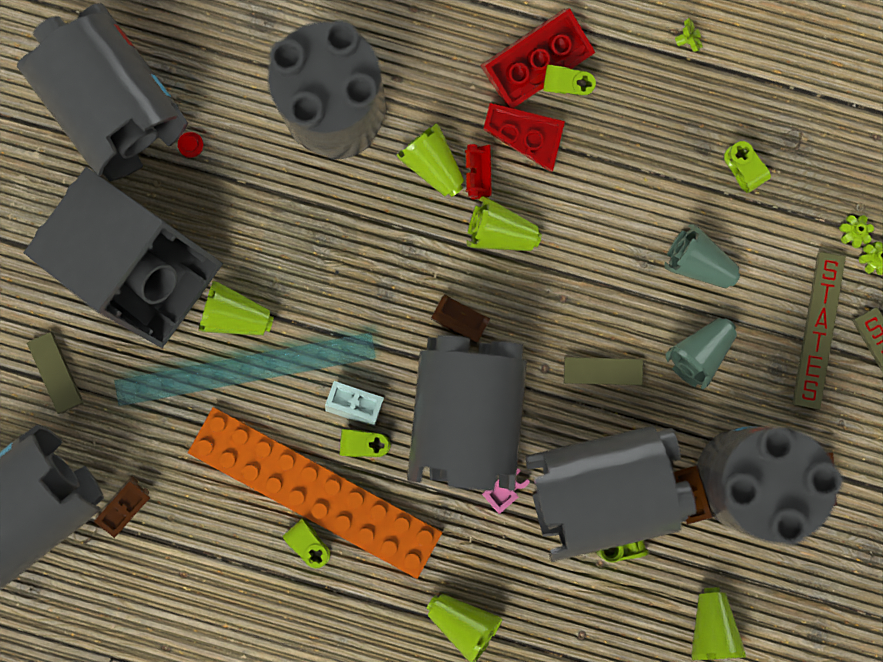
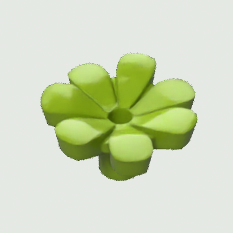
M688 18L684 21L683 34L676 36L675 41L678 46L687 43L691 46L693 52L700 51V48H703L702 42L698 39L701 37L698 29L694 30V23Z
M853 215L847 216L846 221L848 224H841L839 227L841 232L846 233L841 237V241L844 244L852 241V247L856 249L860 248L862 242L869 244L872 238L868 233L874 231V226L866 224L868 218L864 215L859 216L858 220Z
M874 242L873 246L866 244L863 247L866 255L859 256V262L861 264L867 263L865 271L868 274L876 269L878 275H883V243Z

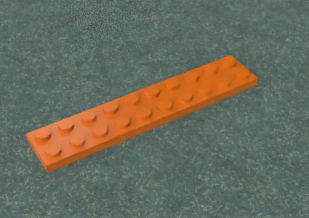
M212 407L188 451V454L416 579L421 574L443 531L216 407Z

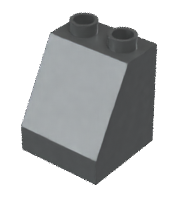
M85 167L77 180L68 187L66 195L47 221L38 228L34 239L23 252L97 313L160 348L165 346L224 264L105 179L97 176L95 172Z

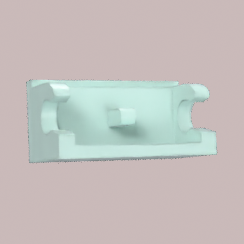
M334 381L325 404V410L375 428L384 398Z

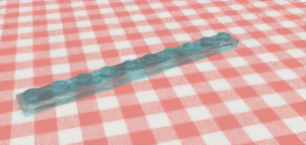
M366 333L114 380L118 405L125 406L376 359L372 333Z

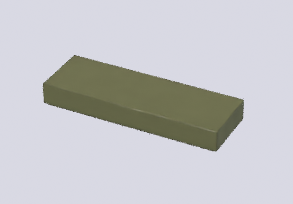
M49 332L27 342L57 414L83 404V399L54 333Z
M564 357V384L643 385V359Z

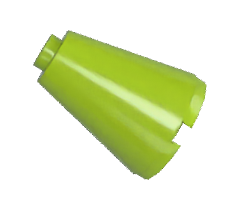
M437 123L425 130L411 141L404 150H400L396 154L401 162L443 196L449 194L453 197L464 188L461 184L465 180Z
M484 196L480 197L479 201L483 203L481 207L475 206L467 234L472 235L471 241L467 240L466 244L468 247L532 251L534 247L537 248L539 246L542 234L539 232L538 226Z
M212 281L198 331L263 336L265 331L270 332L274 317L269 316L270 310L217 281Z
M719 587L704 588V593L699 594L691 652L692 660L746 658L745 649L725 592H720Z
M441 594L439 597L435 595L426 608L429 610L428 617L470 662H476L488 647V642L492 636H495L503 621L495 614L445 594Z

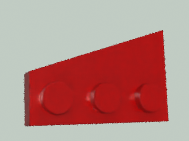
M490 103L483 130L552 173L565 121Z

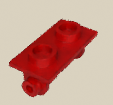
M469 144L465 150L466 168H470L471 171L466 173V192L468 197H471L472 200L480 199L483 196L491 197V145L478 147L477 144Z

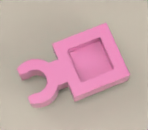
M499 479L496 481L494 491H484L482 493L498 514L519 498L514 491L499 488ZM526 479L522 483L516 482L515 490L517 488H525L530 481Z

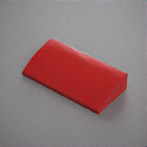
M567 8L480 66L509 108H515L544 88L547 65L572 69L596 52L571 9Z

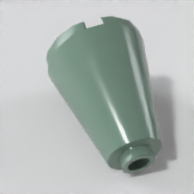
M690 224L688 227L691 229L688 232L682 230L667 253V256L671 258L669 264L667 262L664 263L665 269L672 273L725 289L729 286H734L740 278L739 266L698 226Z
M717 318L671 347L666 353L667 362L673 361L675 364L672 368L673 371L686 383L693 387L699 384L702 385L700 389H705L712 381L737 336L736 326L729 319Z

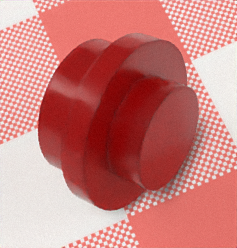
M186 132L178 140V150L187 158L199 156L204 149L203 139L195 132Z

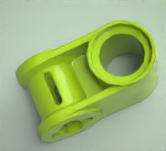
M547 65L543 91L588 95L596 86V80L589 72ZM577 81H586V85L581 87L577 85Z
M739 141L725 151L724 161L736 177L739 186L746 193L752 192L770 180L771 174L768 168L748 142ZM740 151L742 156L737 158L735 154Z
M341 429L340 456L381 457L390 450V440L384 434ZM377 438H380V442L385 445L384 448L379 449V453L371 445L372 442L377 441Z
M304 518L300 519L282 536L291 549L309 567L320 568L330 560L329 548ZM313 550L316 552L321 550L323 552L321 555L322 562L319 559L316 561L312 559L314 556Z
M643 540L615 547V552L611 556H605L604 550L597 551V555L603 560L612 563L649 555V549L645 548Z

